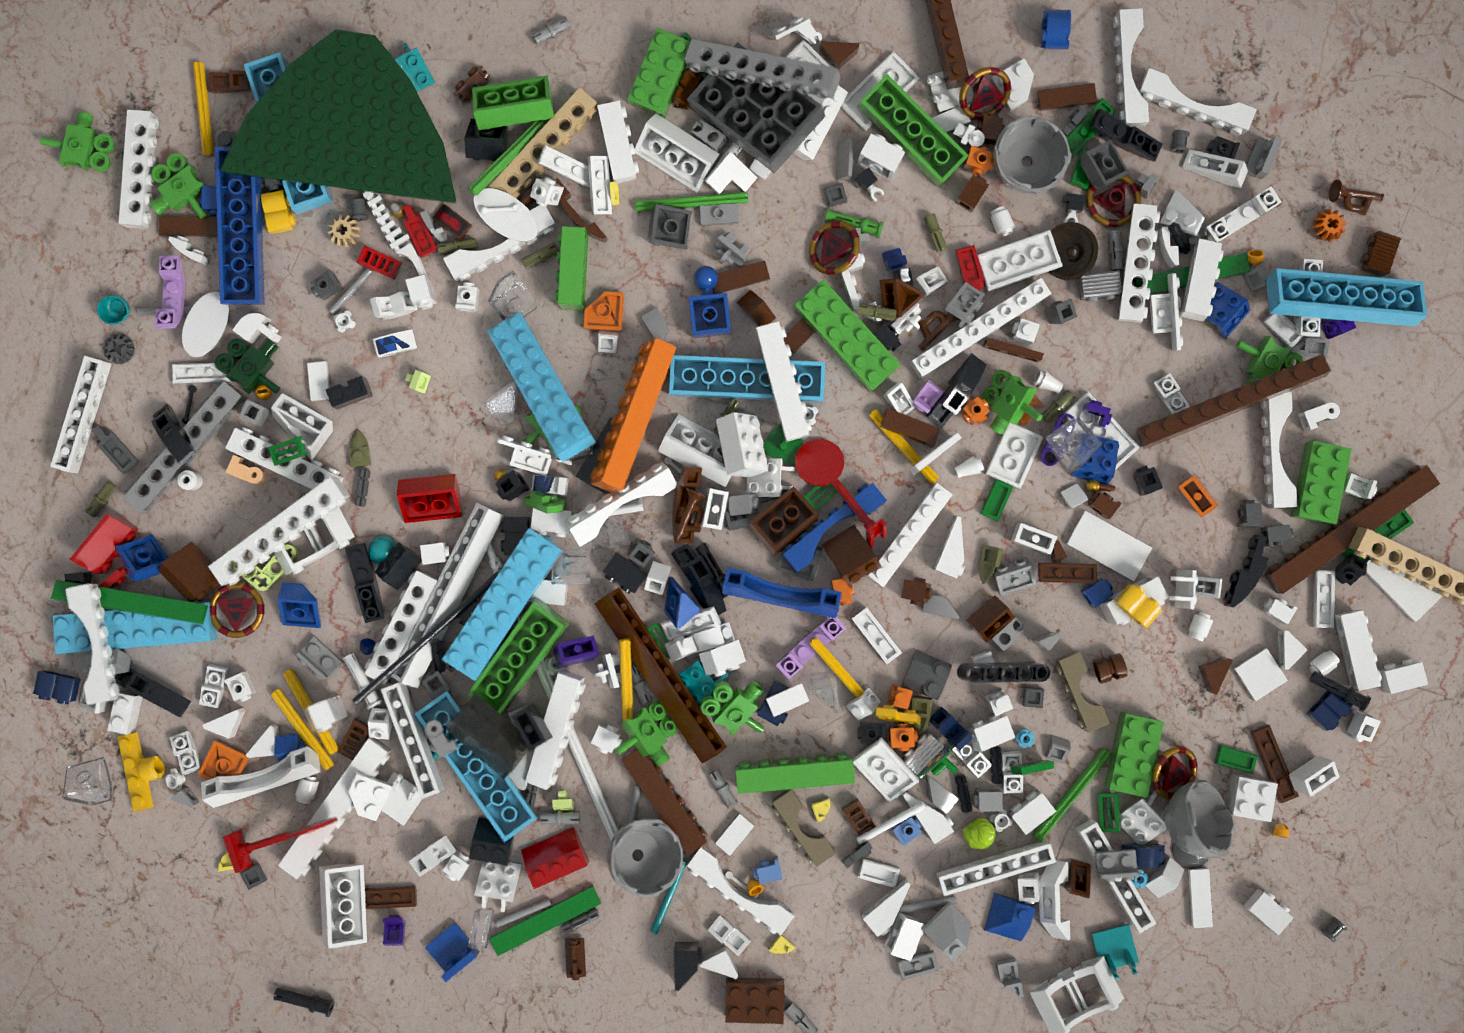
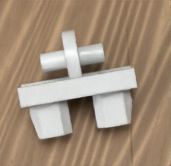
M959 123L953 133L961 137V143L965 145L969 142L971 146L979 147L985 140L984 134L979 130H975L977 127L972 124L967 127Z
M916 303L902 317L895 318L894 321L887 320L898 334L904 329L909 332L912 328L915 330L920 328L917 323L921 319L918 315L921 312L919 303Z
M611 653L601 655L603 664L597 665L599 672L594 673V677L600 676L602 683L607 682L608 679L610 689L619 687L621 684L620 672L616 673L614 666L620 664V655Z

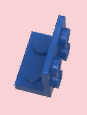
M1216 282L1214 284L1216 293L1214 298H1211L1210 305H1213L1212 313L1206 320L1216 325L1219 335L1226 339L1251 310L1248 299Z
M1082 433L1077 462L1071 470V476L1086 480L1095 479L1097 482L1109 484L1115 476L1119 442Z
M453 923L426 946L427 951L444 970L441 977L445 982L474 960L480 952L457 923Z

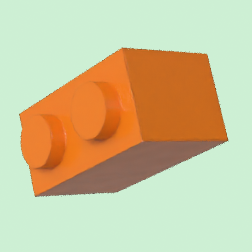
M1193 474L1179 484L1178 488L1201 518L1218 507L1217 501L1196 474Z

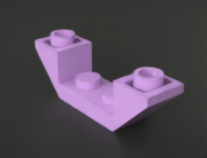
M179 255L160 256L158 274L164 279L162 309H156L155 328H176L183 319L185 278L181 258Z
M828 617L792 648L776 666L790 679L817 653L809 644L812 638L817 637L824 645H827L840 635L846 627L837 617Z

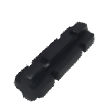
M1173 222L1168 226V230L1172 233L1171 235L1180 253L1188 254L1191 251V246L1179 223Z
M435 639V641L431 642L434 670L442 674V672L446 671L445 661L442 660L444 657L443 643L439 639Z
M994 746L990 748V754L992 755L990 757V763L992 764L991 773H993L991 775V782L993 784L1003 783V775H1001V747Z
M964 774L955 776V781L958 785L959 800L962 803L961 810L963 813L971 812L973 809L972 804L969 802L971 800L968 785H966V776Z

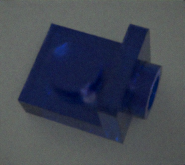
M900 248L882 253L886 271L905 267L907 264L906 255L902 256Z

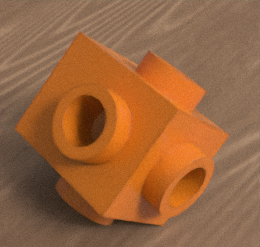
M971 146L968 150L969 156L966 158L963 168L971 170V173L974 175H985L988 170L991 171L993 168L994 159L992 157L994 153L990 152V149L987 147Z
M977 396L973 399L970 397L960 410L961 416L971 425L976 422L981 424L988 418L986 414L990 412L988 409L989 405L983 398L980 399ZM974 406L978 408L979 413L973 411Z
M897 723V726L889 727V745L891 748H898V751H909L910 747H915L914 742H918L917 730L914 731V727L909 726V723ZM906 734V737L901 739V736Z

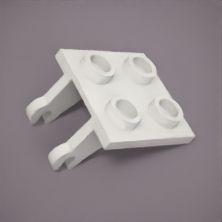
M803 17L790 21V26L788 27L780 26L772 30L773 34L768 36L770 40H777L794 31L810 44H816L817 40H822V35L814 30L810 24V19H803Z
M943 71L927 76L926 81L930 85L933 94L932 99L936 103L939 113L960 106L959 94L962 87L947 90ZM971 86L966 95L967 104L971 103L974 96Z
M781 458L767 459V472L750 478L747 477V491H750V494H757V497H781L782 490H789L793 487L781 486V471H796L795 467L782 466Z
M1177 569L1176 577L1171 576L1170 580L1176 581L1175 596H1169V600H1175L1174 608L1194 609V605L1197 602L1195 587L1198 583L1197 570Z
M393 772L387 781L393 787L381 811L404 826L422 799L416 785L403 778V775Z
M1155 791L1152 792V795L1149 794L1148 798H1141L1120 813L1121 828L1137 844L1144 845L1166 830L1164 814L1168 805H1166L1165 809L1162 808L1158 814L1151 808V804L1157 796Z
M482 862L475 890V896L482 897V908L486 909L488 897L501 900V912H505L507 901L513 902L522 864L509 862L506 866Z

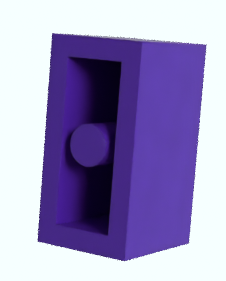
M594 635L556 644L553 649L558 668L595 660L599 654Z

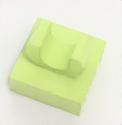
M415 370L414 375L407 373L405 381L410 382V389L425 394L431 376Z
M566 790L558 791L559 800H552L554 811H574V802L572 799H568Z

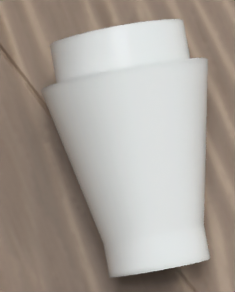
M1039 370L1033 379V384L1036 385V388L1059 393L1063 387L1062 382L1045 370Z
M972 456L955 467L959 478L981 473L980 471L985 470L979 456Z

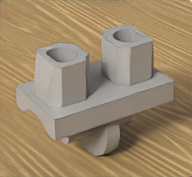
M731 232L724 236L721 234L714 245L718 250L717 254L721 256L720 264H724L727 261L730 265L734 263L738 267H742L745 263L750 248L746 244H741L737 248L733 244L736 241V237Z

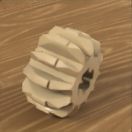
M339 215L338 221L332 218L334 224H328V227L332 230L327 232V235L331 236L330 241L332 243L337 242L338 247L344 244L346 248H349V242L355 245L356 242L353 239L360 238V235L356 233L361 230L359 226H356L358 222L355 219L351 220L349 215L345 219L343 215ZM346 228L347 232L344 231L345 234H341V231H343L342 229Z

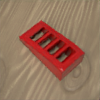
M365 245L357 259L359 265L394 280L402 264L401 261ZM369 253H371V255H370V257H369V260H368V262L366 263V259H367ZM378 256V260L375 266H373L374 259ZM383 259H385L386 262L383 266V269H379L383 262ZM392 262V263H394V264H393V266H392V269H391L390 273H388V272H387L388 267H389L390 263Z

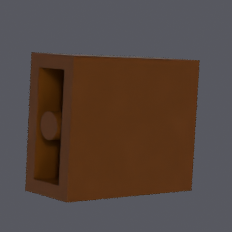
M855 525L822 544L827 556L848 586L858 582L862 577L874 572L881 566L877 556Z
M190 542L163 561L159 568V572L188 602L196 600L199 602L207 595L209 590L212 589L214 591L220 586V583L208 567L212 562L193 542Z

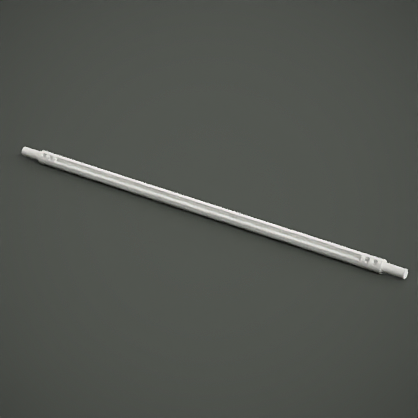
M490 542L486 552L490 559L488 562L495 574L503 565L500 558L496 556ZM522 612V614L520 615V617L518 618V620H517V622H516V625L519 623V621H520V620L522 619V617L524 616V613H523V612ZM543 660L536 671L550 701L555 684L552 677L547 674L548 668ZM573 727L567 735L569 747L608 836L612 840L618 831V827Z

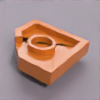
M605 291L597 300L586 307L583 328L622 332L624 292Z
M214 740L197 776L210 780L218 776L240 775L244 772L250 758L246 756V753L219 740Z

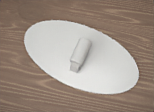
M484 188L477 196L474 195V205L478 214L497 233L520 242H528L537 237V222L529 209L518 199L506 192L493 188ZM515 204H518L521 208L518 213L514 211H494L482 214L480 212L482 206L497 208L513 207Z
M210 292L202 296L193 305L186 317L182 330V343L185 352L192 357L203 356L212 350L225 331L229 317V306L220 304V292Z

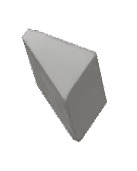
M1052 735L1045 758L1064 764L1071 749L1070 741Z
M188 787L180 790L171 798V800L189 807L199 803V800Z

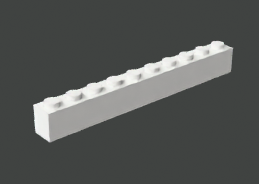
M476 503L400 657L459 606L504 515ZM448 626L394 672L391 677L402 684L418 688L433 658L431 642L435 641V639L441 641Z

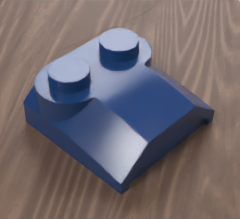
M153 534L115 547L128 570V577L134 581H142L161 574L159 572L161 563L168 559Z

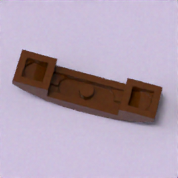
M557 178L555 180L556 184L564 187L560 202L572 222L577 227L586 228L590 237L604 243L607 242V237L596 223L593 222L588 227L567 202L572 196Z
M683 467L680 473L673 501L672 525L674 538L689 500L686 488L695 491L696 487H700L701 467ZM691 514V517H690V519H689L688 524H693V523H691V521H692V514ZM684 532L680 539L681 541L674 539V542L693 543L694 532Z

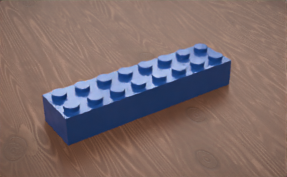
M215 147L220 304L265 305L261 178L222 173V165L231 147Z

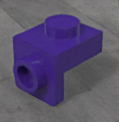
M1327 319L1321 322L1327 339L1334 338L1356 328L1354 321Z
M1095 400L1084 404L1083 412L1100 416L1098 428L1106 427L1111 421V408L1104 407L1101 402Z
M389 915L388 918H383V923L385 924L383 945L404 946L406 924L404 919L400 918L399 915Z

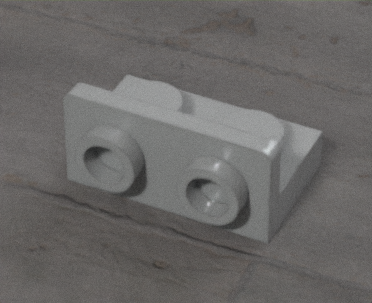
M1274 136L1271 140L1258 137L1246 165L1248 169L1247 174L1259 179L1267 176L1270 173L1283 138Z
M965 282L945 310L961 319L958 327L962 328L965 323L970 324L975 316L974 312L978 313L984 304L981 301L985 294Z
M1027 557L1017 558L1013 562L1006 564L1002 563L999 568H995L993 573L1000 596L1037 585L1033 565Z
M313 636L303 649L295 654L298 657V662L312 669V674L319 680L328 679L343 663L316 636Z
M1134 849L1095 852L1096 875L1103 879V881L1112 882L1115 881V878L1134 880V877L1140 876V872L1137 870L1136 851Z

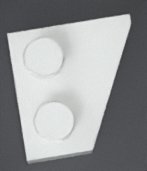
M1175 190L1160 224L1161 226L1168 227L1173 222L1179 223L1183 232L1197 236L1205 218L1179 191Z

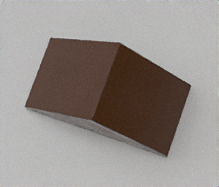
M821 41L820 52L838 70L852 59L859 50V43Z
M749 290L736 302L758 327L768 325L776 319L765 301L752 290Z
M1223 657L1198 666L1207 692L1215 695L1218 694L1233 661L1232 659Z
M1072 860L1068 871L1069 881L1065 883L1064 888L1070 894L1090 898L1091 864Z

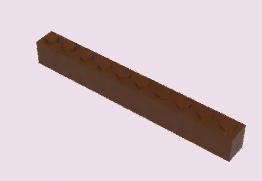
M1320 354L1139 427L1136 434L1144 450L1328 376L1331 369L1324 354Z
M1428 465L1413 466L1408 470L1409 473L1407 475L1394 479L1392 481L1393 485L1383 487L1377 491L1378 495L1373 499H1366L1361 503L1362 506L1360 508H1354L1345 514L1347 517L1343 520L1338 519L1337 524L1330 525V529L1317 533L1314 536V540L1301 544L1299 546L1300 550L1284 556V561L1280 564L1275 563L1271 565L1264 576L1275 592L1284 594L1347 550L1358 527L1374 531L1440 485V482Z
M619 587L594 603L617 639L630 640L632 661L700 762L703 764L722 752L727 746L706 715L702 713L700 706Z

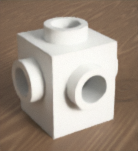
M549 177L544 179L536 178L530 197L536 199V203L547 207V205L558 206L564 187L556 184V181Z

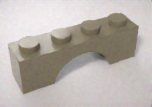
M1075 651L1055 659L1057 663L1055 669L1058 675L1063 677L1064 683H1062L1066 694H1070L1072 700L1069 702L1072 710L1076 711L1079 716L1077 722L1081 730L1084 729V731L1089 733L1109 725L1110 722L1103 706L1090 704L1081 695L1080 680L1088 670L1081 652Z
M787 789L772 800L774 805L771 808L777 816L781 815L785 820L783 822L784 827L788 832L792 831L796 836L794 838L795 843L799 848L803 847L807 853L804 855L810 864L814 863L818 867L836 854L824 834L818 836L809 835L798 825V813L803 805L793 789Z

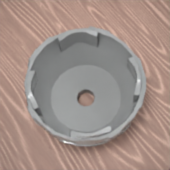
M1029 116L1011 122L1002 130L994 147L993 159L999 177L1008 187L1023 193L1036 194L1051 189L1062 179L1068 164H1070L1071 152L1067 138L1058 126L1039 116ZM1023 158L1030 159V167L1022 165L1021 161Z
M1195 780L1187 783L1174 793L1164 814L1166 829L1169 830V836L1182 851L1199 858H1219L1227 855L1232 845L1235 823L1232 813L1216 788L1207 781Z
M653 818L632 821L620 828L611 840L607 854L608 868L614 882L626 891L638 897L652 898L671 887L682 872L683 849L678 836L663 821ZM636 849H639L641 852V857L638 860H634L632 857Z

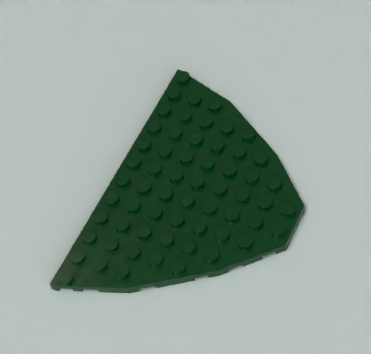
M335 29L294 60L246 114L221 168L222 173L456 204V196L444 143L414 85L375 35Z

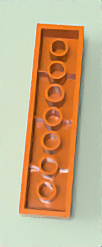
M654 338L641 344L639 347L638 360L632 365V376L624 386L626 392L624 397L622 396L618 402V413L611 420V425L613 426L611 431L605 436L604 442L606 444L604 449L598 454L597 460L599 462L597 468H594L590 478L592 481L590 484L610 493L623 490L677 348L676 346Z

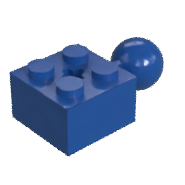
M702 266L694 274V283L701 289L702 296L689 297L693 338L731 334L727 293L713 294V288L718 282V274L710 266ZM708 312H712V315H715L712 320L705 318Z

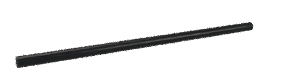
M502 568L364 688L352 701L356 705L361 703L490 588Z

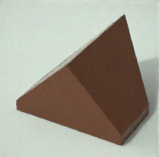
M898 278L879 280L882 307L896 310V318L902 317L926 295Z

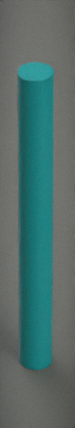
M683 860L682 872L678 875L672 886L668 888L651 929V932L654 934H658L687 865L685 860Z

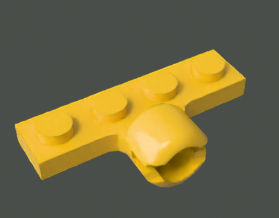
M138 732L117 736L133 812L153 808L149 781L163 776L165 764L158 756L148 758L143 756Z

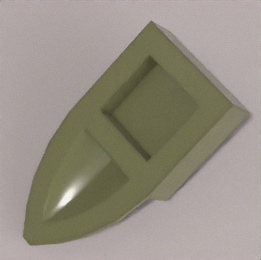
M356 429L351 437L350 449H348L351 468L371 466L367 439L359 429Z
M983 545L979 562V576L982 584H985L991 578L996 567H1000L1003 553L1002 548Z
M914 695L912 697V710L916 711V714L921 718L920 725H913L917 733L922 735L926 731L932 717L933 698Z

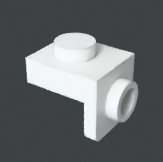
M1351 473L1348 474L1343 492L1363 500L1371 499L1377 492V481L1368 480Z
M867 688L861 696L850 701L846 707L859 721L874 713L880 704V700L870 688Z

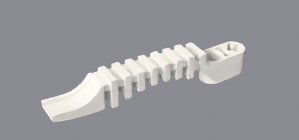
M364 192L363 196L368 201L367 204L377 218L378 224L382 226L381 230L386 234V239L391 243L389 244L390 247L400 257L410 259L419 276L425 275L427 277L420 256L411 244L413 242L408 234L405 235L404 231L395 224L392 216L388 214L389 210L385 208L384 203L386 202L380 196L381 194Z

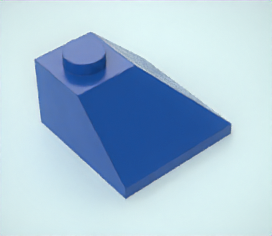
M283 582L277 598L282 625L321 628L318 603L313 594L303 584Z
M994 893L984 931L1022 941L1030 929L1036 908L1024 901Z

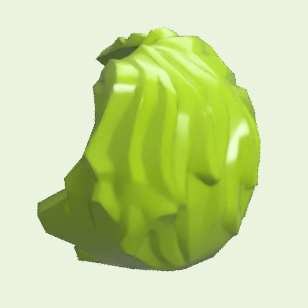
M977 818L974 822L969 823V825L963 828V836L969 847L981 850L992 845L996 837V831L992 823L987 819Z

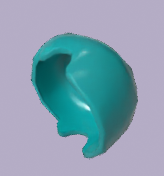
M113 294L100 300L96 311L104 323L116 325L129 317L130 306L128 301L122 296Z
M376 536L370 542L368 549L371 560L376 564L383 562L391 549L396 546V543L390 536Z

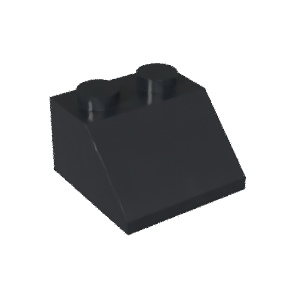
M471 118L464 137L466 158L496 161L507 150L509 126L478 130L476 119Z
M479 817L472 839L469 859L507 866L511 860L515 835L504 842L489 819Z
M698 941L675 942V991H679L698 971V964H702V947H698Z

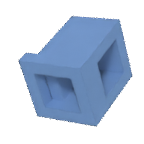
M909 817L891 827L902 846H905L908 842L922 834L920 831L922 825L917 817L914 819ZM911 827L912 832L906 833V828Z
M778 856L774 857L773 862L771 860H763L759 862L760 865H756L753 868L754 877L759 879L760 884L783 879Z

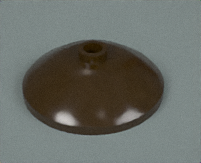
M1076 222L1063 223L1051 230L1062 267L1048 272L1062 280H1075L1086 275L1093 268L1098 257V242L1094 233L1085 225ZM1075 249L1076 255L1072 256L1071 252Z

